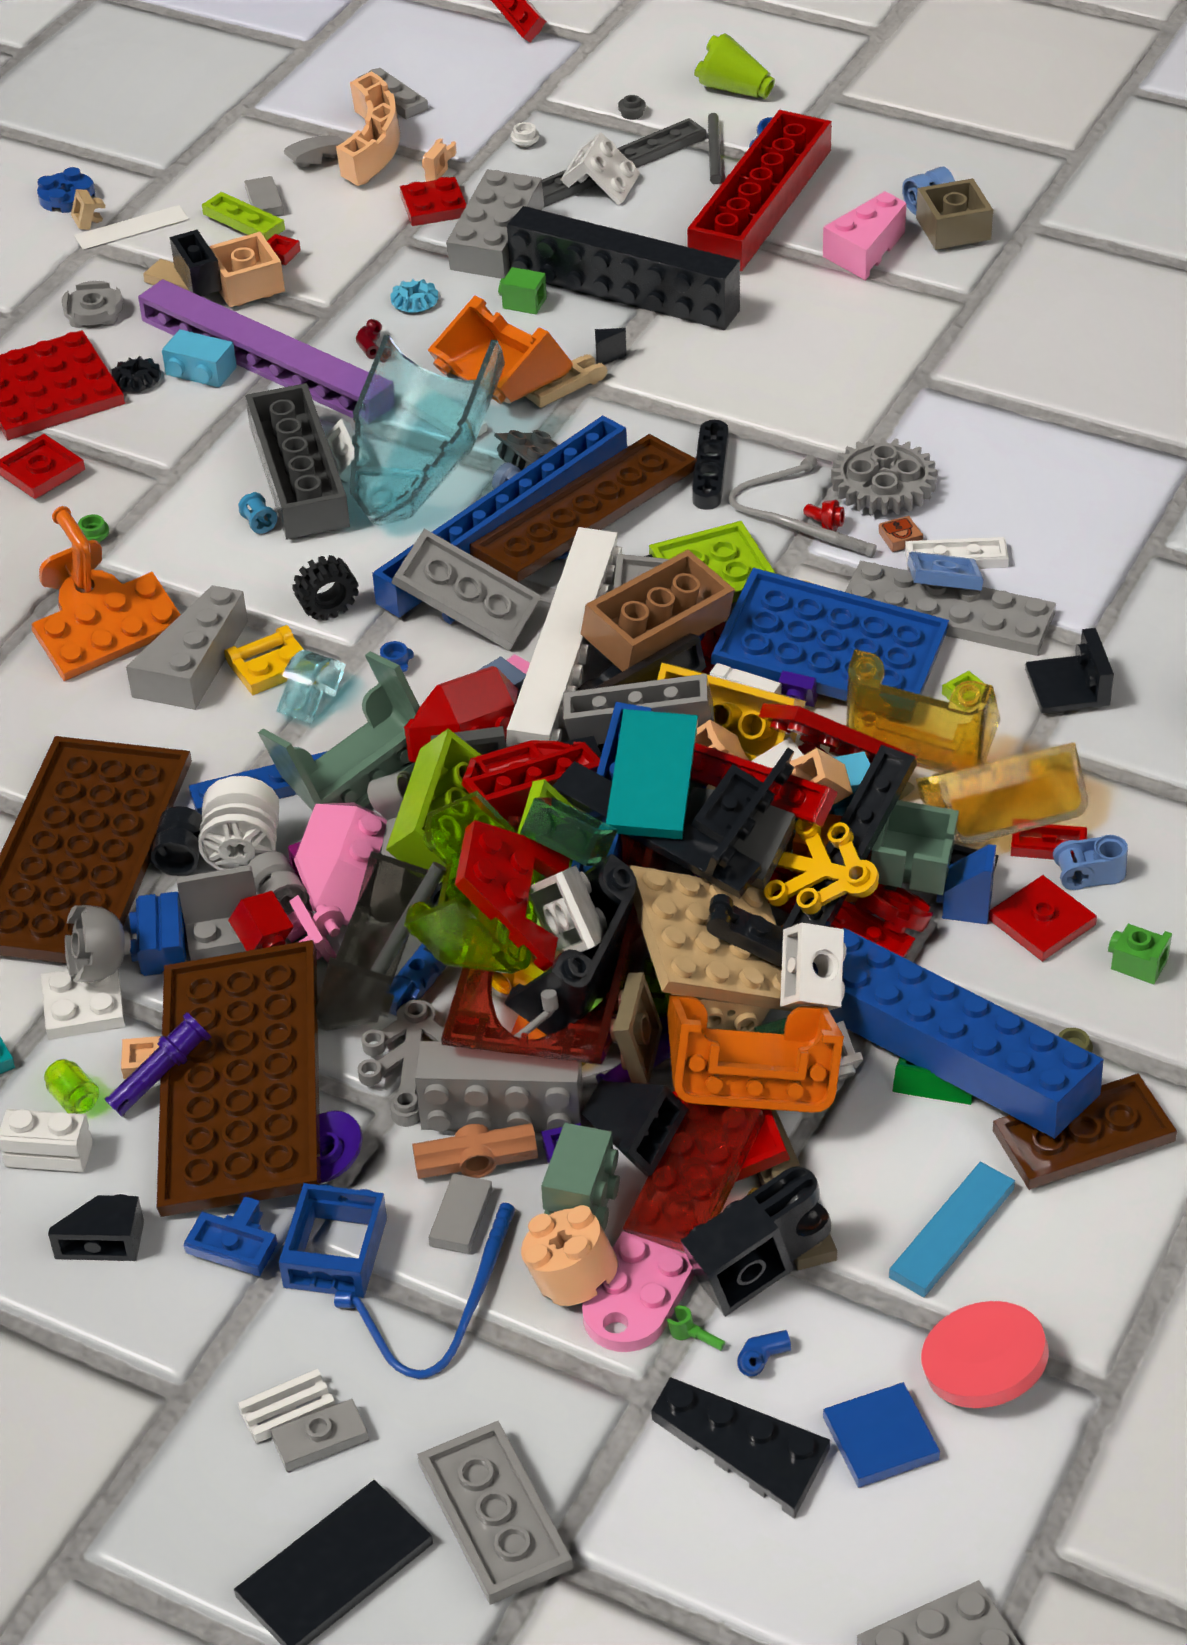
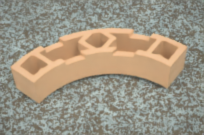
M372 71L350 82L354 110L365 119L366 125L362 131L357 130L350 138L336 146L341 177L357 186L368 183L373 176L388 164L394 156L400 141V128L394 94L389 91L388 84Z
M708 720L697 728L695 743L749 760L736 734L712 720ZM819 748L790 761V764L794 766L791 775L837 791L838 794L833 804L853 794L845 764Z

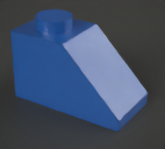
M988 844L949 866L943 895L937 894L936 900L937 903H943L942 919L988 924L992 900L996 845Z

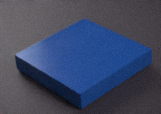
M904 1382L823 1409V1419L858 1488L940 1460V1450Z

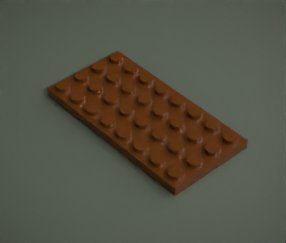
M61 736L54 737L0 853V955L66 963L65 935H72L74 924H67V918L71 908L75 905L103 907L115 914L121 921L122 926H124L151 861V852L157 836L156 831L160 816L165 810L174 806L191 765L190 751Z
M314 940L164 965L162 1035L167 1037L184 1020L183 1015L188 1012L210 1034L211 1038L208 1041L203 1040L186 1056L188 1061L184 1065L178 1066L175 1064L160 1080L156 1204L160 1217L241 1204L244 1197L260 1201L301 1193L303 1183L321 1185L317 949L315 948Z

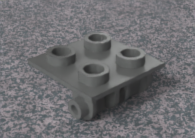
M510 430L509 433L494 434L501 441L497 447L498 456L505 462H510L519 467L521 471L558 446L551 440V436L548 433L540 430H534L532 433Z

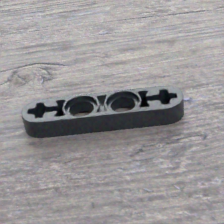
M708 420L700 426L696 454L697 461L695 462L692 485V501L697 508L703 510L714 509L722 501L729 430L728 425L721 420ZM712 435H716V439H711ZM707 453H718V455H714V456H709V455H705V454H707ZM710 472H711V473H716V475H711V476L702 475V474H704V473H710ZM705 489H711L709 494H705Z

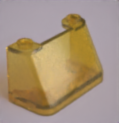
M855 649L848 668L846 726L918 756L916 760L917 767L961 779H970L977 776L984 767L1001 720L993 686L977 681H965L955 687L949 702L882 685L885 674L882 660L872 653Z

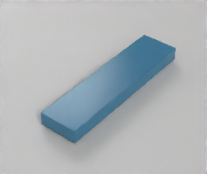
M980 1161L890 1267L889 1278L925 1298L1012 1193L1015 1187V1180Z

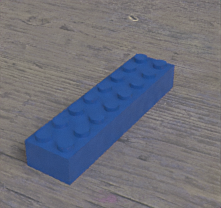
M843 928L846 956L843 961L842 981L845 985V994L841 1001V1007L829 1011L836 1023L844 1021L846 1029L916 1066L930 1070L937 1077L1054 1139L1100 1095L1103 1058ZM813 962V969L818 975V968Z

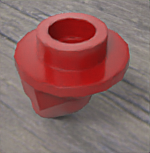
M838 500L824 501L822 509L813 504H807L804 507V514L818 522H822V528L837 531L838 527H842L844 524L845 510L844 507H840Z

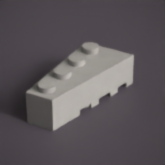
M212 585L126 666L132 698L196 710L226 660L224 650L234 646L248 623L243 591Z

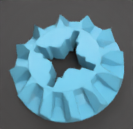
M412 279L411 282L401 281L400 286L393 287V291L390 294L391 303L396 309L404 312H422L430 309L437 303L438 290L435 289L433 283H426L425 279L420 281Z

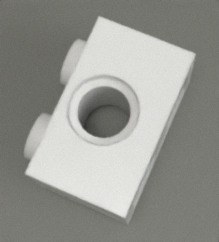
M800 923L783 929L780 1007L796 1009L799 1006L827 1007L829 1011L841 1007V1001L845 994V985L842 981L843 961L846 956L844 929L808 923ZM813 962L818 968V975L813 969Z

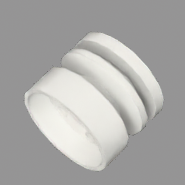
M248 776L227 777L216 781L208 787L203 797L202 822L200 824L198 840L199 852L208 864L217 870L247 866L259 854L267 851H276L279 798L273 788L261 780Z

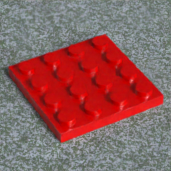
M83 330L69 332L64 336L48 341H39L34 345L13 349L0 355V429L7 440L125 404L122 391Z

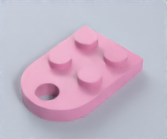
M622 1231L613 1246L618 1259L617 1272L609 1284L605 1280L596 1288L598 1294L595 1297L583 1302L582 1313L585 1330L594 1342L612 1351L632 1352L651 1345L661 1336L668 1324L667 1318L671 1319L675 1312L674 1308L680 1303L695 1273L686 1253ZM614 1322L622 1323L627 1327L621 1333H610L605 1330L607 1325Z

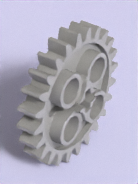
M870 438L868 439V445L858 441L856 442V449L847 446L845 454L838 453V459L833 461V469H831L833 491L838 492V499L846 498L847 506L857 503V511L865 507L869 508L870 514H873L877 509L881 510L883 515H887L888 510L891 509L896 514H900V508L902 507L912 511L913 504L922 506L923 499L930 500L931 492H935L937 483L935 461H930L929 453L921 454V447L910 449L911 442L898 445L899 441L896 438L892 443H887L885 438H881L880 443H875Z

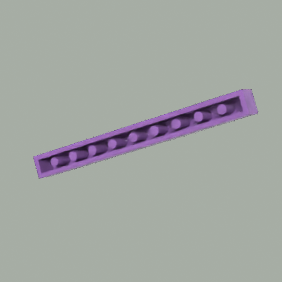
M164 279L138 296L143 322L173 336L180 329L231 341L234 344L236 364L284 387L307 383L314 401L368 426L393 407L390 381Z

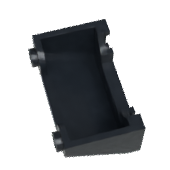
M612 853L584 872L591 885L592 891L589 894L595 908L598 907L603 912L608 927L605 930L606 933L601 943L582 952L569 949L560 953L549 970L525 986L519 983L513 987L504 1002L506 1006L528 1022H531L545 1011L542 1006L541 992L546 989H554L557 992L559 1008L537 1028L556 1041H566L578 1034L582 1029L626 938L637 885L636 877L629 866Z

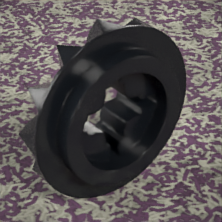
M141 356L137 359L128 357L126 362L120 361L117 363V367L112 369V377L121 390L136 392L154 386L160 380L161 371L159 364L154 363L152 358L144 360Z

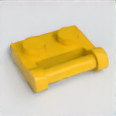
M288 625L277 628L276 633L239 648L232 646L224 650L227 663L252 696L314 671L313 660L294 638ZM280 645L283 646V647H281V648H279V649H276V650H274V651H271V652H269V653H267V654H264V655H262V656H259V657H257V658H253V659H251V660H249V661H247V662H244V660H246V659H248V658H251V657H253V656H255V655H258V654H260V653H263V652H265V651H268V650L273 649V648H275V647H278V646H280Z

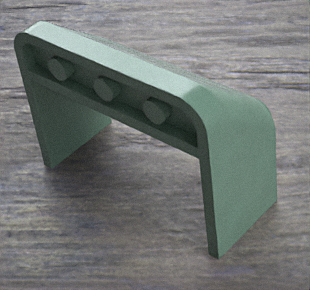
M371 651L365 654L379 683L370 689L363 698L362 710L368 722L315 761L305 749L293 747L291 743L263 728L258 732L281 777L311 810H313L315 804L354 802L365 807L370 803L367 793L369 782L399 771H407L408 773L413 771L415 762L408 760L404 726L410 719H414L420 706L400 665Z

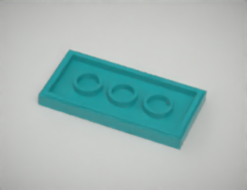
M623 709L606 818V833L683 839L698 715Z

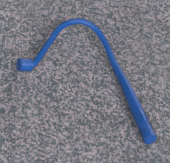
M509 1203L500 1204L454 1339L443 1358L434 1366L425 1370H416L401 1364L390 1352L365 1305L359 1297H356L355 1292L336 1291L334 1297L335 1307L357 1308L383 1357L396 1371L416 1379L428 1378L439 1373L449 1364L461 1344L467 1326L487 1286L502 1249L507 1230L510 1227V1221L515 1213L514 1206Z

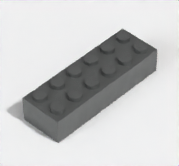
M307 383L245 395L250 429L286 540L350 527L347 496Z

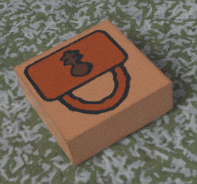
M910 516L879 524V534L892 552L905 549V541L923 540V534Z

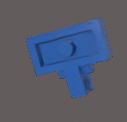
M244 1197L234 1216L227 1215L225 1218L201 1212L183 1246L187 1254L260 1277L278 1242L276 1234L263 1231L261 1225H259L263 1215L259 1206L260 1201Z

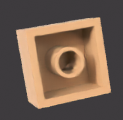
M261 232L209 246L218 260L222 290L219 293L228 307L241 306L250 301L269 298L274 294L285 292L281 261Z

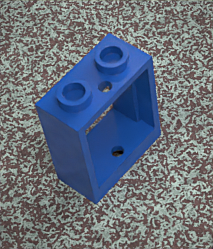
M303 1183L279 1259L283 1288L335 1294L338 1290L352 1291L356 1293V1297L365 1298L387 1221L384 1193L373 1192L368 1189L339 1188L328 1184L315 1185ZM315 1218L368 1224L359 1258L305 1252Z

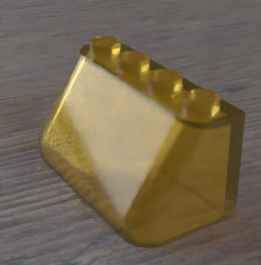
M1075 742L1049 745L916 778L920 799L924 805L959 811L955 843L961 845L974 844L1073 819L1082 815L1088 806V794Z

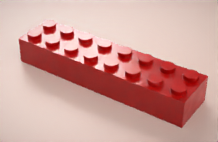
M778 110L687 228L688 247L740 260V271H743L830 153L832 121Z

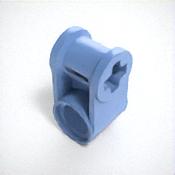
M1105 835L1084 840H1069L1059 844L1053 851L1054 861L1060 866L1062 871L1060 875L1061 883L1066 889L1079 890L1091 886L1117 884L1124 880L1126 876L1128 844L1119 836Z

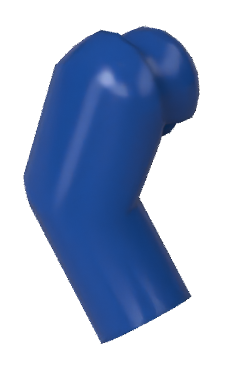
M787 1330L749 1338L737 1358L739 1370L746 1376H756L762 1372L770 1355L791 1351V1342Z

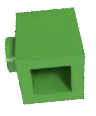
M511 267L506 277L500 280L498 293L502 296L503 309L536 315L547 299L545 273Z

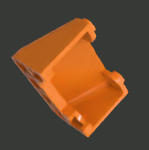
M475 295L428 349V352L435 359L433 362L434 366L445 375L450 372L484 390L499 404L503 402L510 404L565 376L573 367L572 361L548 331L539 327L533 335H530L508 324L500 313L496 312L493 316L485 306L487 303L484 299Z
M669 996L667 1016L674 1089L678 1097L683 1101L692 1104L810 1113L822 1112L834 1102L844 1036L827 1007L799 1006L787 1016L784 1034L709 1029L707 1028V1010L700 1000L691 996Z

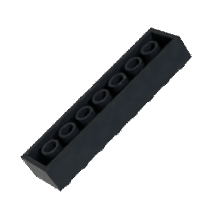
M523 206L507 224L510 269L515 267L545 273L546 284L726 330L740 311V260Z

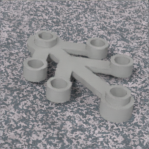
M411 1000L404 1003L397 1011L396 1021L381 1031L376 1029L368 1030L361 1038L364 1053L369 1056H377L385 1051L387 1044L406 1033L405 1042L377 1061L367 1059L358 1065L359 1081L365 1086H374L382 1080L385 1074L403 1063L400 1091L395 1094L390 1102L392 1120L397 1125L403 1127L413 1126L420 1121L415 1075L422 1035L426 1034L432 1040L438 1042H463V1036L460 1032L456 1030L446 1031L435 1022L434 1007L423 1000ZM373 1041H377V1042H378V1043H376V1044H369L370 1042H373ZM368 1071H374L372 1074H365Z

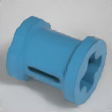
M253 492L241 498L238 503L239 513L242 517L249 520L250 528L255 533L264 534L275 527L278 519L277 514L271 507L266 506V500L260 493Z

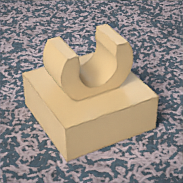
M76 189L71 216L79 229L90 230L92 222L99 223L103 220L100 213L94 212V210L105 208L106 205L100 198H91L87 190Z

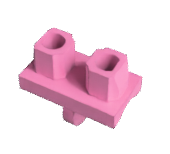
M299 895L291 899L289 902L294 911L287 916L294 928L287 938L292 943L307 933L308 935L298 942L314 940V945L317 949V960L323 956L329 965L338 960L339 958L326 935L331 937L339 935L340 928L345 919L341 909L337 906L321 904L317 906L316 913L313 914L307 910Z

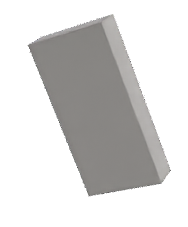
M272 176L244 181L252 206L274 216L284 215L283 204Z
M452 1174L428 1237L429 1246L470 1253L493 1190L492 1181Z

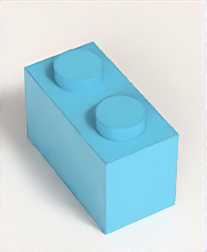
M179 329L162 349L165 373L169 376L220 388L237 368L234 344L231 341Z

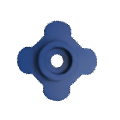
M399 641L387 642L380 648V656L400 665L403 672L408 670V661L414 657L413 650L407 648L404 643Z

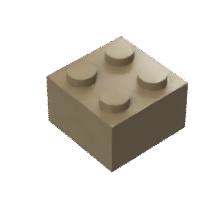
M973 178L917 188L916 219L935 250L991 240L993 208Z

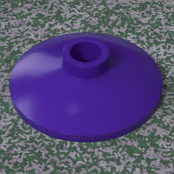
M328 1111L320 1114L321 1183L331 1181L342 1175L352 1166L360 1153L363 1142L362 1130L359 1123L348 1113Z

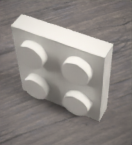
M68 969L41 974L45 1027L48 1040L125 1027L119 970L103 980L94 982H74L73 980L76 975H69Z

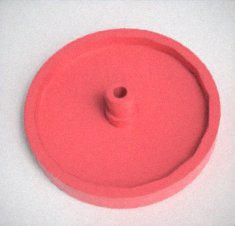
M986 1301L962 1307L939 1321L925 1339L921 1353V1362L930 1387L940 1398L956 1406L987 1408L1009 1402L1028 1391L1038 1381L1046 1368L1049 1348L1041 1323L1030 1311L1009 1302Z

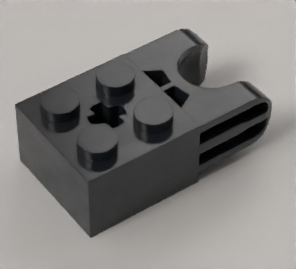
M799 1166L786 1169L741 1200L731 1202L722 1213L705 1224L697 1225L686 1237L680 1240L699 1284L724 1316H727L793 1271L792 1261L822 1242L831 1232L829 1213L818 1203L820 1188L815 1175L810 1170Z

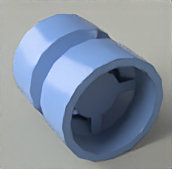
M938 167L927 171L925 174H918L903 181L902 194L910 212L916 215L917 188L955 181L949 169Z

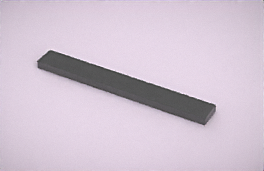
M688 118L617 149L638 168L706 139V129ZM566 170L542 180L544 207L598 184L589 176L584 182L579 183V181H576L568 188L561 181Z

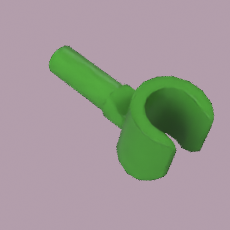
M678 1305L674 1308L676 1318L680 1322L667 1318L669 1331L676 1340H686L693 1337L720 1351L723 1349L725 1341L694 1324L688 1307Z

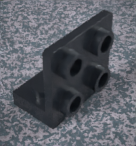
M1096 628L1082 629L1081 644H1077L1075 648L1076 656L1026 662L1025 670L1041 713L1110 705L1114 673Z

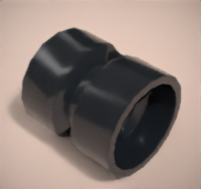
M181 806L168 808L162 813L151 852V861L160 871L174 876L188 875L195 871L200 859L198 842L200 824L202 822V815L191 808Z

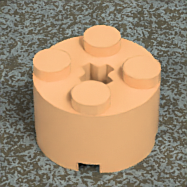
M580 1205L575 1208L560 1210L550 1215L539 1214L531 1219L528 1224L529 1232L522 1243L521 1256L544 1297L551 1298L554 1304L560 1306L576 1305L595 1297L598 1294L596 1288L605 1280L608 1284L613 1280L618 1268L617 1256L597 1217L588 1206Z

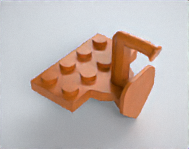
M61 506L55 509L52 519L53 522L61 526L72 543V547L50 556L39 568L41 584L44 587L59 589L58 607L60 611L35 621L31 625L35 637L63 681H66L150 644L181 614L153 572L122 584L114 575L103 570H94L102 561L101 545L96 540H88L72 517L70 509L66 506Z

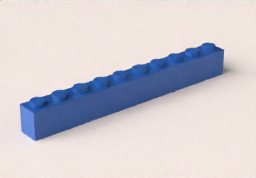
M602 415L432 531V533L470 554L471 543L627 448L626 427ZM413 545L372 572L376 604L398 618L423 602L391 583Z

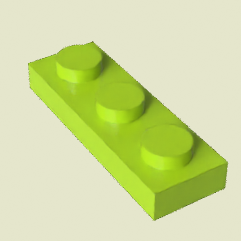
M220 192L202 204L203 215L247 235L261 232L268 241L274 234H280L285 230L283 219L224 192Z

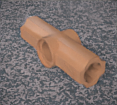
M532 1123L489 1130L481 1124H469L458 1129L454 1137L412 1144L418 1179L461 1172L464 1176L481 1178L492 1173L496 1165L538 1158Z

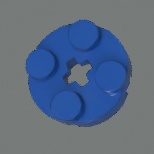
M76 167L67 168L62 173L51 176H42L37 181L39 203L48 211L53 212L52 207L61 208V213L71 212L76 189L87 190L91 197H95L93 180L89 176L82 174L80 169Z

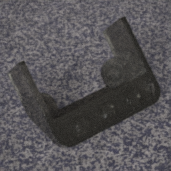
M371 851L357 905L336 959L330 957L315 1011L318 1019V1029L331 1031L378 1023L380 1015L388 1018L395 995L389 994L410 933L385 975L370 969L424 879L428 869ZM422 911L411 931L419 932L425 911Z

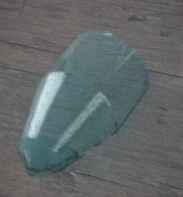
M384 335L353 411L355 435L352 436L354 459L351 460L350 494L371 523L374 525H384L405 521L413 517L471 453L505 365L503 352L497 340H491L476 380L464 381L443 377L423 369L402 353L390 335Z

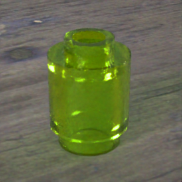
M60 1059L53 1062L45 1071L46 1089L68 1114L86 1113L94 1107L99 1097V1088L76 1062Z

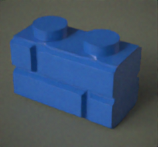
M179 892L161 893L160 896L156 894L138 896L136 899V912H129L131 933L137 934V939H131L132 962L139 961L140 971L144 976L159 975L164 971V965L186 962V930Z

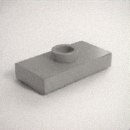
M353 1399L270 1429L272 1439L286 1472L369 1441L368 1432Z

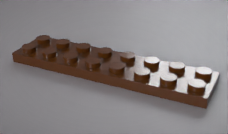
M648 434L471 543L470 555L513 580L520 582L569 551L578 527L596 530L604 529L692 473L697 459Z

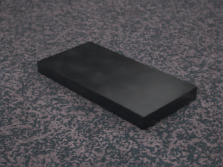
M373 1480L235 1587V1597L281 1645H308L433 1544L432 1535L376 1480Z

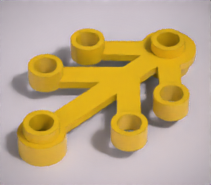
M798 819L795 830L800 838L806 841L812 858L783 852L776 868L780 867L803 874L785 883L781 880L770 881L764 888V896L771 905L782 906L790 897L798 894L796 902L805 914H815L823 905L847 893L859 898L871 895L878 886L879 873L872 862L860 860L853 844L854 835L847 824L842 822L836 823L829 828L827 833L833 846L840 849L845 866L831 862L820 836L821 827ZM813 825L810 830L804 832L807 826ZM840 833H845L842 838L836 839ZM825 879L836 881L818 892L814 888H810ZM781 890L777 896H773L774 892ZM814 898L810 904L805 905L808 899Z

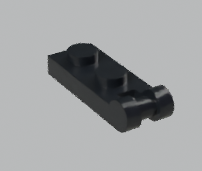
M714 895L709 906L708 932L719 939L782 967L784 928L767 921L762 916L754 915L733 905V900L728 895Z

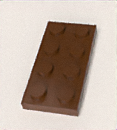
M1139 1073L1101 1085L1100 1095L1055 1139L1011 1115L993 1120L992 1129L1028 1190L1175 1142L1177 1130Z

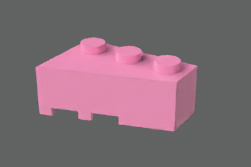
M884 191L823 227V257L866 281L870 276L872 267L874 265L878 266L882 261V255L886 251L890 252L904 235L906 202Z

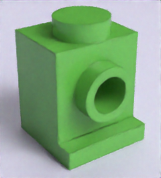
M1129 923L1123 932L1116 930L1111 937L1108 952L1113 953L1111 969L1154 985L1168 961L1172 933L1165 931L1163 935Z

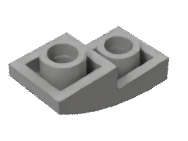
M332 135L312 137L286 147L284 154L291 158L295 165L309 167L310 164H321L322 156L336 158V146L343 143L344 140L339 136Z

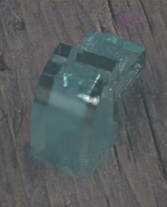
M301 650L296 653L289 661L282 675L288 680L276 712L312 724L322 694L335 697L346 664L309 650Z

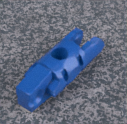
M430 933L389 984L390 991L384 998L387 1012L397 1016V1011L401 1005L411 1000H420L457 955L460 948L458 944L449 941L434 956L433 953L437 950L439 938L437 935Z

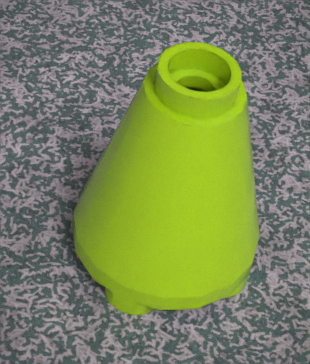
M726 33L721 34L719 37L713 35L706 46L708 53L704 61L698 63L694 72V76L699 78L700 84L754 98H767L775 84V78L771 77L770 72L730 35Z

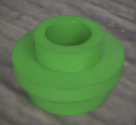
M86 515L78 522V526L88 540L101 542L109 534L108 524L99 515Z

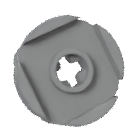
M88 281L76 285V291L70 295L69 291L65 292L62 297V307L64 315L69 319L72 327L80 328L85 325L98 324L108 326L117 322V315L122 311L123 301L121 291L117 287L116 290L112 289L110 284L105 281Z

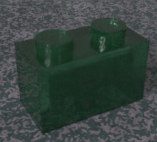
M553 797L534 798L520 834L585 866H594L607 857L618 829Z

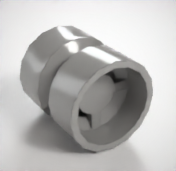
M267 851L259 854L249 862L248 865L252 867L256 895L272 890L287 915L294 911L289 901L297 895L300 896L306 905L308 900L307 890L283 853Z

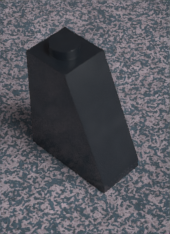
M599 1081L581 1114L596 1129L611 1131L613 1145L645 1176H652L689 1109L666 1085Z

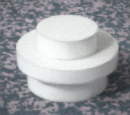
M522 122L513 127L511 140L518 146L530 147L538 141L539 132L534 124Z

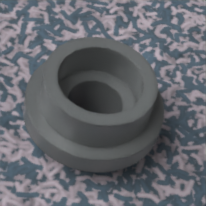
M627 95L618 103V110L621 112V116L629 120L642 117L646 109L645 101L637 95Z

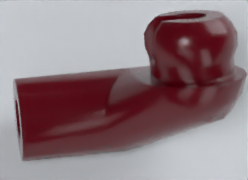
M375 319L368 320L366 326H363L356 335V343L369 359L376 358L380 353L376 342L380 337L379 332L382 330V325Z

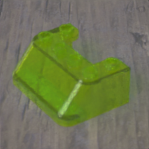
M475 791L428 813L423 836L427 848L446 864L445 868L447 870L443 877L438 905L430 908L421 901L410 905L407 909L404 926L411 935L416 937L432 952L438 961L447 966L513 974L529 966L532 952L524 944L518 948L508 938L509 930L496 917L490 920L455 886L465 828L470 823L477 820L517 833L478 791ZM534 869L531 885L544 880V876ZM528 899L526 918L537 924L538 917L530 899Z

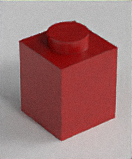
M272 890L241 899L228 920L246 951L285 945L286 938L294 928Z

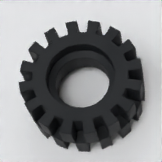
M329 555L328 560L324 556L318 557L317 563L313 559L308 561L307 563L310 567L306 569L302 566L299 569L301 576L295 575L294 581L296 584H292V589L295 592L294 595L308 616L311 615L316 620H318L319 616L322 620H328L329 614L333 618L338 617L337 611L339 610L345 613L348 610L347 603L353 605L355 602L353 596H358L359 593L356 588L359 587L358 582L347 564L344 563L343 559L339 557L336 559L332 555ZM335 582L327 591L317 593L324 585Z

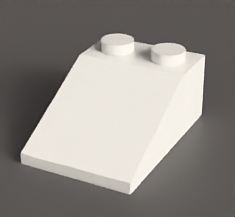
M576 865L532 884L530 887L529 899L542 928L558 937L555 958L560 953L569 949L582 952L601 943L606 933L605 930L608 927L603 912L598 907L595 908L589 894L592 890L587 876L582 871L579 872Z

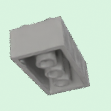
M487 169L446 242L450 270L500 279L505 278L510 271L507 224L523 206L538 210L543 209L542 178Z
M420 1041L415 1082L421 1130L458 1131V1129L469 1124H481L489 1130L532 1123L534 1132L541 1133V1131L563 1127L564 1122L581 1124L583 1080L580 1045Z

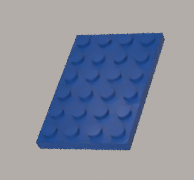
M753 568L712 652L711 664L716 665V663H720L733 669L776 682L779 681L782 670L814 677L817 682L816 693L912 719L947 633L949 620Z

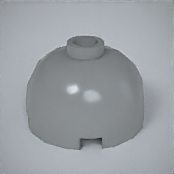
M75 905L71 908L67 924H74L72 935H65V957L69 975H76L73 980L74 982L103 980L114 974L121 966L124 955L129 954L131 948L130 934L123 931V926L117 916L103 907Z

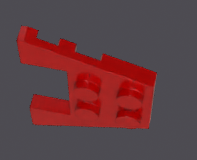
M474 820L465 828L455 886L490 920L496 917L509 930L508 938L518 948L524 944L537 957L533 963L539 969L545 971L552 966L555 960L558 937L526 918L533 869L546 878L569 868L571 852L559 846Z

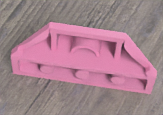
M354 802L315 804L294 858L303 886L310 896L309 902L313 911L316 912L317 906L321 904L337 906L345 917L343 925H348L372 875L383 844L387 820L382 815Z

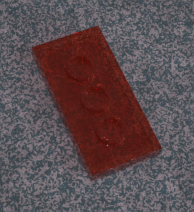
M685 1102L684 1105L689 1110L653 1175L648 1176L625 1222L623 1230L666 1247L685 1252L680 1240L686 1237L697 1225L705 1224L721 1213L765 1121V1116L761 1109Z

